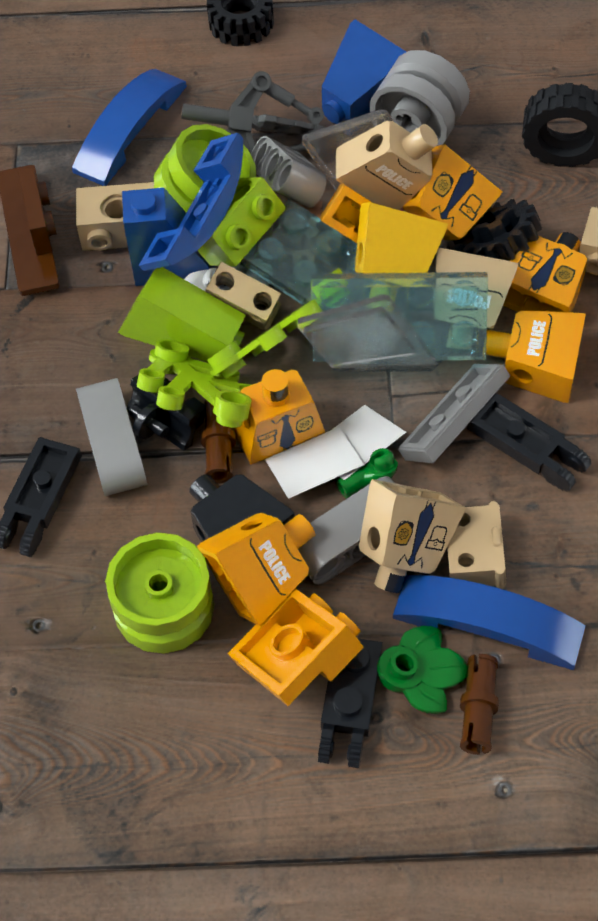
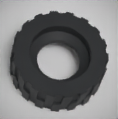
M565 83L550 85L546 89L542 88L537 91L535 96L532 95L528 100V105L525 107L522 129L523 144L526 149H529L530 154L534 158H539L543 163L554 164V166L576 167V165H585L593 159H598V91L589 89L588 86L582 84ZM558 118H573L584 122L587 128L577 133H561L550 129L547 123Z

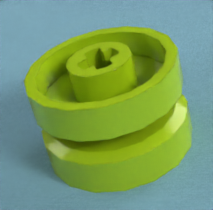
M209 124L192 125L183 130L174 142L170 152L166 154L154 174V188L164 187L187 213L204 183L193 170L211 140L231 135V133L223 128ZM243 144L242 167L239 178L256 177V164L249 150Z
M157 532L139 536L120 548L109 563L105 579L108 598L117 628L129 643L143 651L165 654L183 650L201 638L211 623L215 604L206 559L195 544L179 535Z

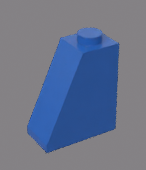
M356 19L353 20L345 33L322 84V110L325 117L330 122L340 125L347 131H353L371 116V98L398 57L406 53V51Z
M164 187L122 191L123 225L135 286H144L154 269L143 271L138 265L156 234L178 228L186 214L185 210ZM196 251L186 259L164 268L185 279L190 273L215 268V266H210L201 254Z

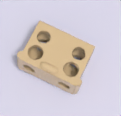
M223 262L219 264L205 289V292L246 315L245 321L264 331L269 330L282 305L279 302L280 292ZM220 285H226V286H228L230 289H229V290H221V289H219L218 287H219ZM262 304L267 310H259L255 305Z
M491 501L486 506L466 507L447 546L450 578L504 589L506 585V567L500 507L496 501Z

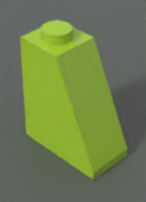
M161 267L154 269L118 333L154 346L159 340H175L189 347L188 355L190 357L208 362L209 358L233 341L240 345L245 333L240 331L239 328L246 315Z

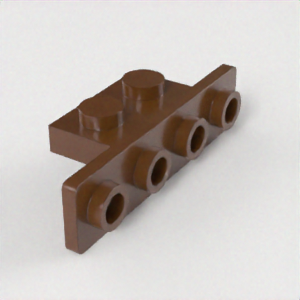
M34 165L0 171V196L19 293L21 296L58 289L60 284L50 236L57 235L52 211L44 212L43 207L51 205L46 182H38Z

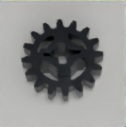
M510 199L503 206L496 202L493 208L490 207L464 237L459 240H453L454 248L460 252L510 261L516 258L517 251H527L530 249L527 243L538 240L537 232L541 231L543 227L534 205H528L527 200H522L516 204L514 199Z

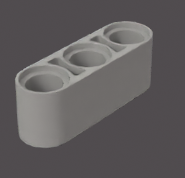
M263 136L257 141L251 152V156L256 164V174L259 177H263L273 191L307 208L314 207L325 191V175L302 154L276 140Z
M118 378L76 388L104 496L148 485Z
M388 476L377 479L379 481L395 483ZM370 484L310 523L316 535L298 550L309 567L308 577L314 584L319 585L329 581L366 556L360 551L359 541Z

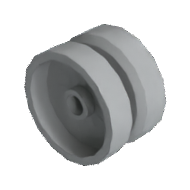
M410 50L398 57L371 98L370 114L375 126L385 121H394L410 133L422 124H426L436 133L438 138L437 146L443 145L455 123L469 104L470 90L465 77L455 65L442 56L425 50Z

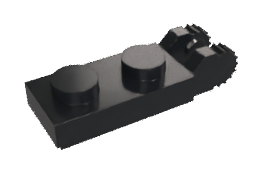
M498 393L492 396L467 425L469 431L538 475L541 473L548 483L557 486L562 491H570L575 485L576 479L571 471L563 468L561 464L552 459L556 454L563 464L572 467L577 472H585L592 464L590 456L566 440L564 434Z
M42 437L38 438L3 507L5 512L0 520L1 549L5 550L9 547L17 532L18 521L20 520L28 523L20 540L19 553L27 557L34 555L42 540L44 528H48L82 457L80 448Z
M358 639L364 648L331 682L328 680L320 722L322 733L318 762L330 763V758L333 757L334 735L335 732L352 734L351 743L348 745L347 751L348 767H360L364 738L369 736L378 680L377 663L382 654L383 642Z

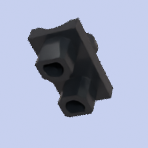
M138 375L132 378L130 385L133 388V394L127 405V412L135 419L133 433L141 439H147L155 433L161 438H166L183 451L191 447L195 430L204 422L205 404L193 397L183 402L181 410L171 411L160 408L156 404L158 392L152 393L139 389L137 387ZM165 378L163 386H167L171 381Z

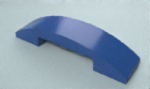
M151 69L129 82L112 99L93 125L72 166L73 173L106 186L126 162L124 150L159 108L167 111L187 87L186 81L160 70Z
M239 133L210 141L193 170L204 181L203 185L178 228L156 234L138 265L143 271L170 266L186 259L200 249L220 225L231 205L240 177L243 158V137Z
M406 575L393 613V619L416 626H433L438 628L439 624L523 647L529 649L528 658L570 670L575 668L586 626L559 610L507 590L467 580L429 575Z

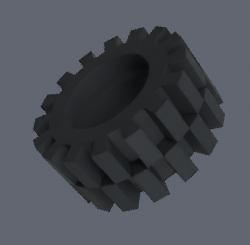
M207 0L210 31L212 30V35L215 38L220 36V42L224 44L231 40L232 46H238L239 41H244V46L251 45V39L258 43L262 41V35L267 37L270 34V28L273 29V0ZM239 10L249 11V12L243 13V14H234V13H232V12L239 11Z

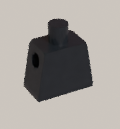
M204 474L197 478L189 489L190 494L198 501L190 512L193 528L201 542L257 513H265L276 517L283 525L295 517L294 512L244 475H235L220 486L209 474Z

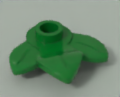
M420 626L406 631L398 646L389 647L381 654L377 663V671L384 687L393 692H403L409 703L417 710L431 714H442L447 711V699L444 690L459 685L467 678L468 665L458 653L448 648H441L442 633L440 629L433 626ZM396 663L402 664L408 671L400 670Z

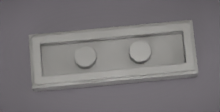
M473 364L399 446L398 451L405 461L434 463L508 380L510 374L505 366L500 364Z

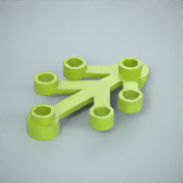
M340 267L312 286L317 296L308 303L296 309L243 348H240L237 342L233 341L209 358L207 361L212 367L211 375L214 377L221 372L225 379L246 365L242 359L243 356L252 352L254 357L287 338L288 336L283 331V328L290 333L300 325L301 327L321 314L323 311L318 305L319 302L325 299L330 306L349 293L350 290L346 285L349 281Z
M175 340L157 341L155 349H152L149 355V360L152 364L148 368L139 370L137 387L146 392H158L157 406L171 411L183 408L185 393L192 387L214 406L213 413L216 415L217 423L231 428L241 427L243 421L248 419L252 400L249 396L240 393L243 388L251 385L238 383L240 372L237 371L226 379L221 372L213 377L210 373L212 370L210 364L192 359L188 355L189 347L186 344ZM166 374H177L167 386H163Z

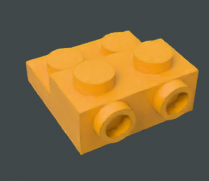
M295 588L262 624H256L227 654L240 668L289 706L319 674L331 682L364 646L356 637L361 632L360 629L348 616L339 612L335 617L332 615L333 610L317 594L313 593L308 598Z

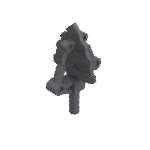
M264 71L254 74L250 83L233 102L229 110L183 103L181 119L227 126V132L231 134L239 133L243 137V144L250 154L255 146L251 134L252 128L263 132L308 135L309 137L304 143L289 147L297 152H316L321 145L318 136L337 138L344 136V131L319 125L324 118V112L321 108L314 107L311 109L294 99L295 95L272 82L270 75ZM265 93L287 107L291 105L307 116L310 123L267 114L253 116L254 107L262 94Z

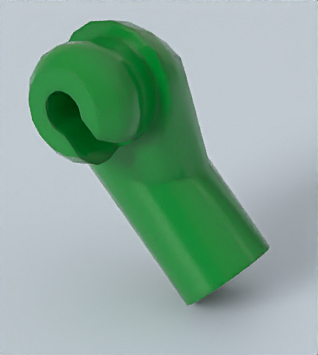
M377 449L371 454L370 461L346 480L342 478L336 479L337 488L341 495L347 499L369 485L372 479L377 480L384 476L393 478L397 471L398 462L389 449Z

